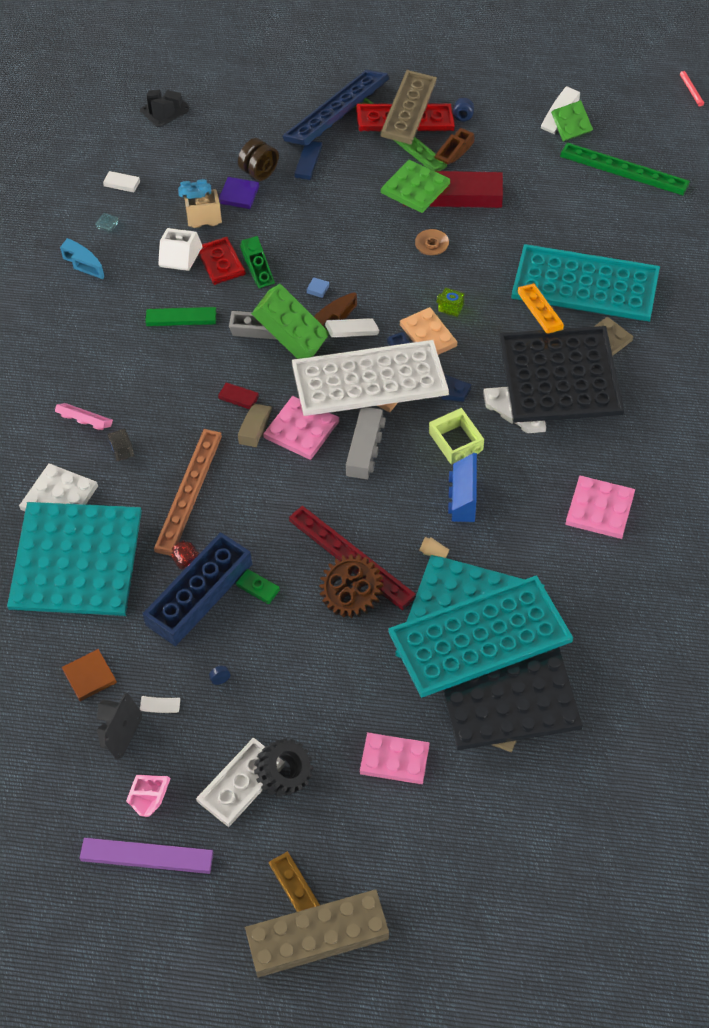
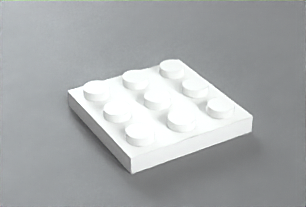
M48 464L19 507L25 511L27 502L86 505L97 489L98 484L96 481Z

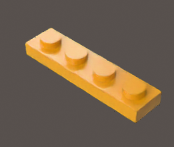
M535 284L518 287V294L547 334L563 330V322Z

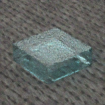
M103 213L95 223L96 228L111 233L118 224L119 219L118 217Z

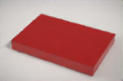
M228 237L202 244L203 247L198 255L214 285L246 275L245 269Z

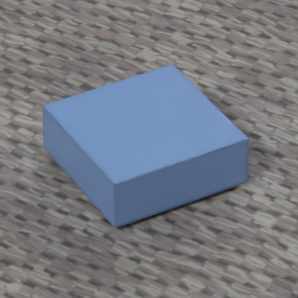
M313 277L307 288V294L323 298L329 288V282Z

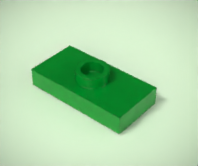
M249 569L236 582L237 587L268 605L280 591L279 586Z

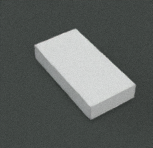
M109 171L103 184L105 187L135 192L140 183V178Z

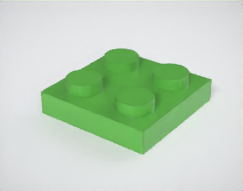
M581 100L554 109L551 112L563 142L593 130Z

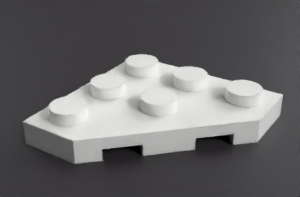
M507 387L484 389L483 394L486 408L501 414L500 417L513 424ZM545 421L515 423L522 427L521 430L526 433L546 432Z

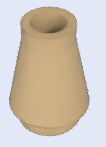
M425 537L419 551L423 552V555L446 558L450 549L444 547L432 537Z

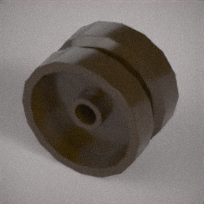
M253 138L241 149L238 157V166L256 180H265L274 172L278 164L279 152L271 145H267L263 140Z

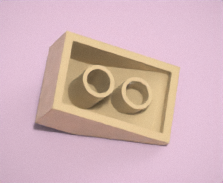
M216 189L211 190V194L205 193L206 196L201 198L189 199L187 195H184L188 226L198 228L206 224L216 226L218 223H222L220 203Z

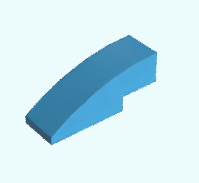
M67 238L60 247L63 259L72 262L74 269L103 279L102 265L92 252L79 243Z

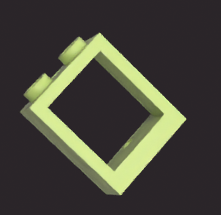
M462 408L429 422V434L451 465L472 453L479 454L484 448V438ZM461 426L472 442L452 450L442 434Z

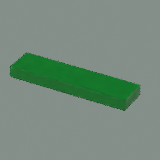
M216 307L147 309L146 326L216 324L217 311Z

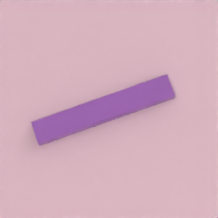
M84 838L80 854V860L84 862L210 874L213 859V850Z

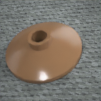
M428 229L417 235L415 246L423 254L438 255L446 251L449 246V239L440 230Z

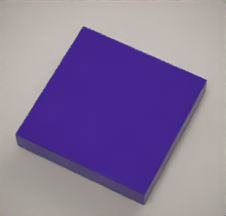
M228 177L219 196V203L250 209L259 189V182Z

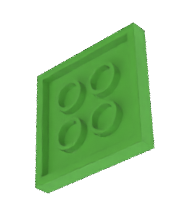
M408 160L381 188V193L423 213L450 184V178Z

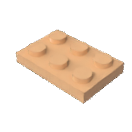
M430 307L400 320V326L413 343L433 340L438 355L457 347L456 339Z

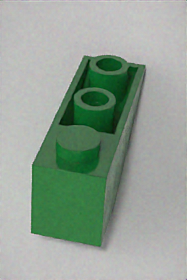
M258 236L242 240L240 249L258 288L275 284Z

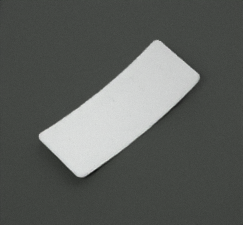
M141 697V711L155 713L179 712L180 698Z

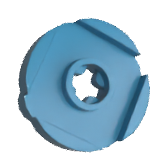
M200 179L193 183L183 181L180 183L181 186L178 187L179 196L182 198L183 195H187L189 199L205 197L207 192L209 194L212 193L211 185L205 179Z

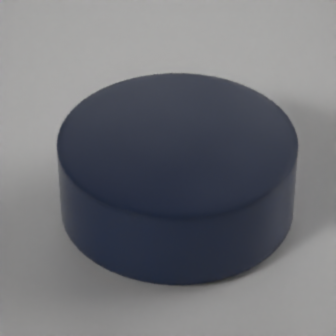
M217 666L209 673V678L214 685L225 683L231 676L226 666Z

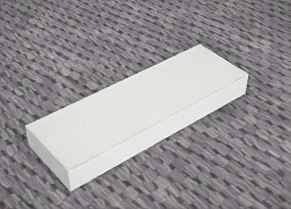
M373 318L327 320L325 323L331 337L378 335L379 333Z

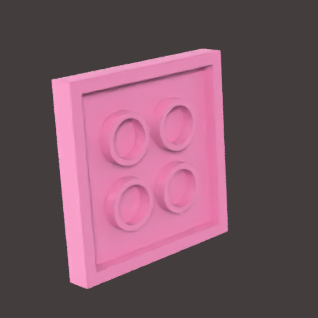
M292 396L263 435L265 439L311 460L339 423V417L331 413L303 416L300 399Z
M579 476L565 525L622 539L635 489Z

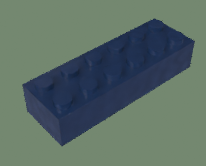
M220 532L142 613L145 625L174 646H177L252 565L251 552Z

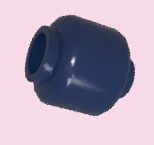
M468 98L458 99L453 108L454 117L461 122L470 120L474 113L473 102Z

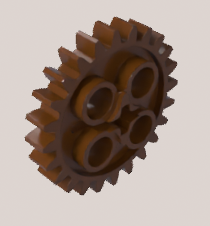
M350 554L349 559L342 555L341 562L335 559L336 565L334 566L329 563L330 571L324 570L327 576L320 577L324 584L319 585L324 590L320 595L325 597L322 601L324 604H328L327 608L329 610L334 609L333 612L336 615L340 612L343 618L347 613L350 618H353L354 613L360 617L362 610L367 614L368 606L374 609L372 602H379L376 595L383 594L378 588L384 587L382 582H378L383 577L378 574L380 570L374 568V562L369 563L367 557L362 560L359 554L355 559ZM359 569V573L356 576H351L354 570ZM337 580H342L339 586H334ZM368 585L366 592H360L363 586ZM346 596H351L349 602H343Z

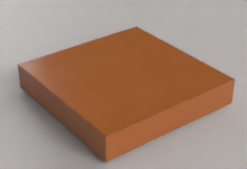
M99 649L62 667L79 701L117 683Z

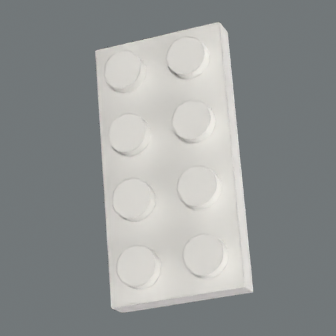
M255 738L249 741L196 798L201 806L228 827L263 790L261 788L263 784L261 782L258 783L256 780L259 777L258 774H254V770L257 769L254 763L258 759V753L265 746ZM278 757L277 769L280 772L285 766V761Z

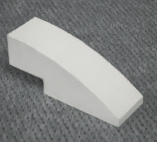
M566 86L547 113L541 129L555 134L558 128L551 112L554 109L579 101L580 92Z

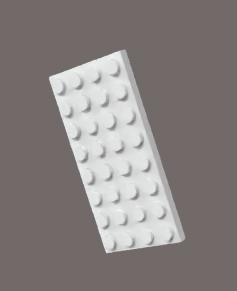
M433 340L292 360L303 416L449 395V389Z

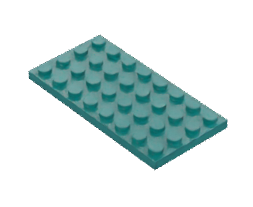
M524 244L511 299L522 300L518 294V287L535 284L547 302L553 306L650 322L660 266Z
M537 575L389 628V635L421 698L573 642L572 634Z

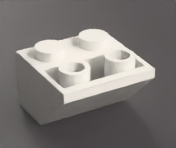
M167 228L160 240L159 267L189 271L203 247L197 232Z

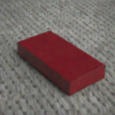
M226 382L218 398L250 409L259 398V393Z

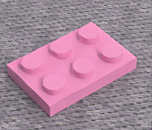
M367 733L360 774L423 784L430 743Z

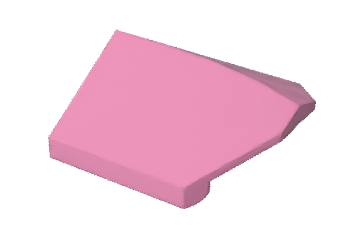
M136 775L126 800L127 803L140 816L150 817L161 805L171 778L168 776Z

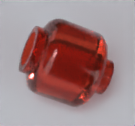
M185 541L177 543L172 548L173 552L171 553L172 559L181 570L186 569L199 555L195 546L191 542Z

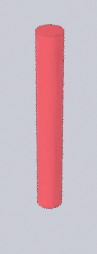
M682 71L680 73L681 78L698 106H703L704 101L687 73Z

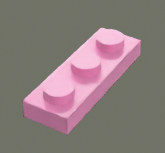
M66 403L57 404L55 412L60 413L64 418L77 419L78 423L91 424L93 428L98 430L111 427L113 421L112 419Z

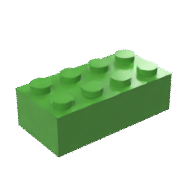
M281 284L271 288L251 313L297 359L313 357L329 335V332Z

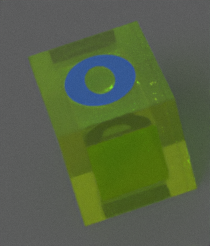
M445 287L442 294L439 293L437 297L438 311L458 317L464 306L465 293Z

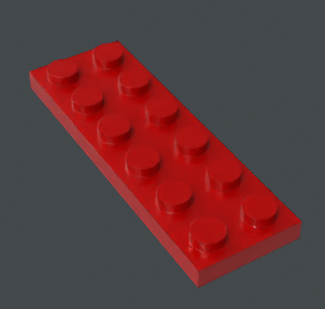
M357 104L356 111L359 131H382L392 104ZM427 104L417 131H454L455 125L451 104Z

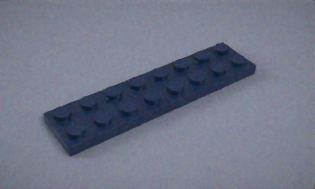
M365 70L282 135L284 141L303 146L309 145L313 139L320 136L327 128L332 127L337 120L342 119L347 112L353 110L357 104L363 102L367 96L383 86L389 80L388 73Z

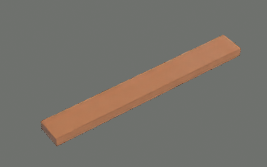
M203 430L154 547L156 553L169 556L174 555L221 440L222 434L220 432Z

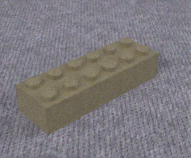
M376 889L245 927L257 978L389 940V930Z

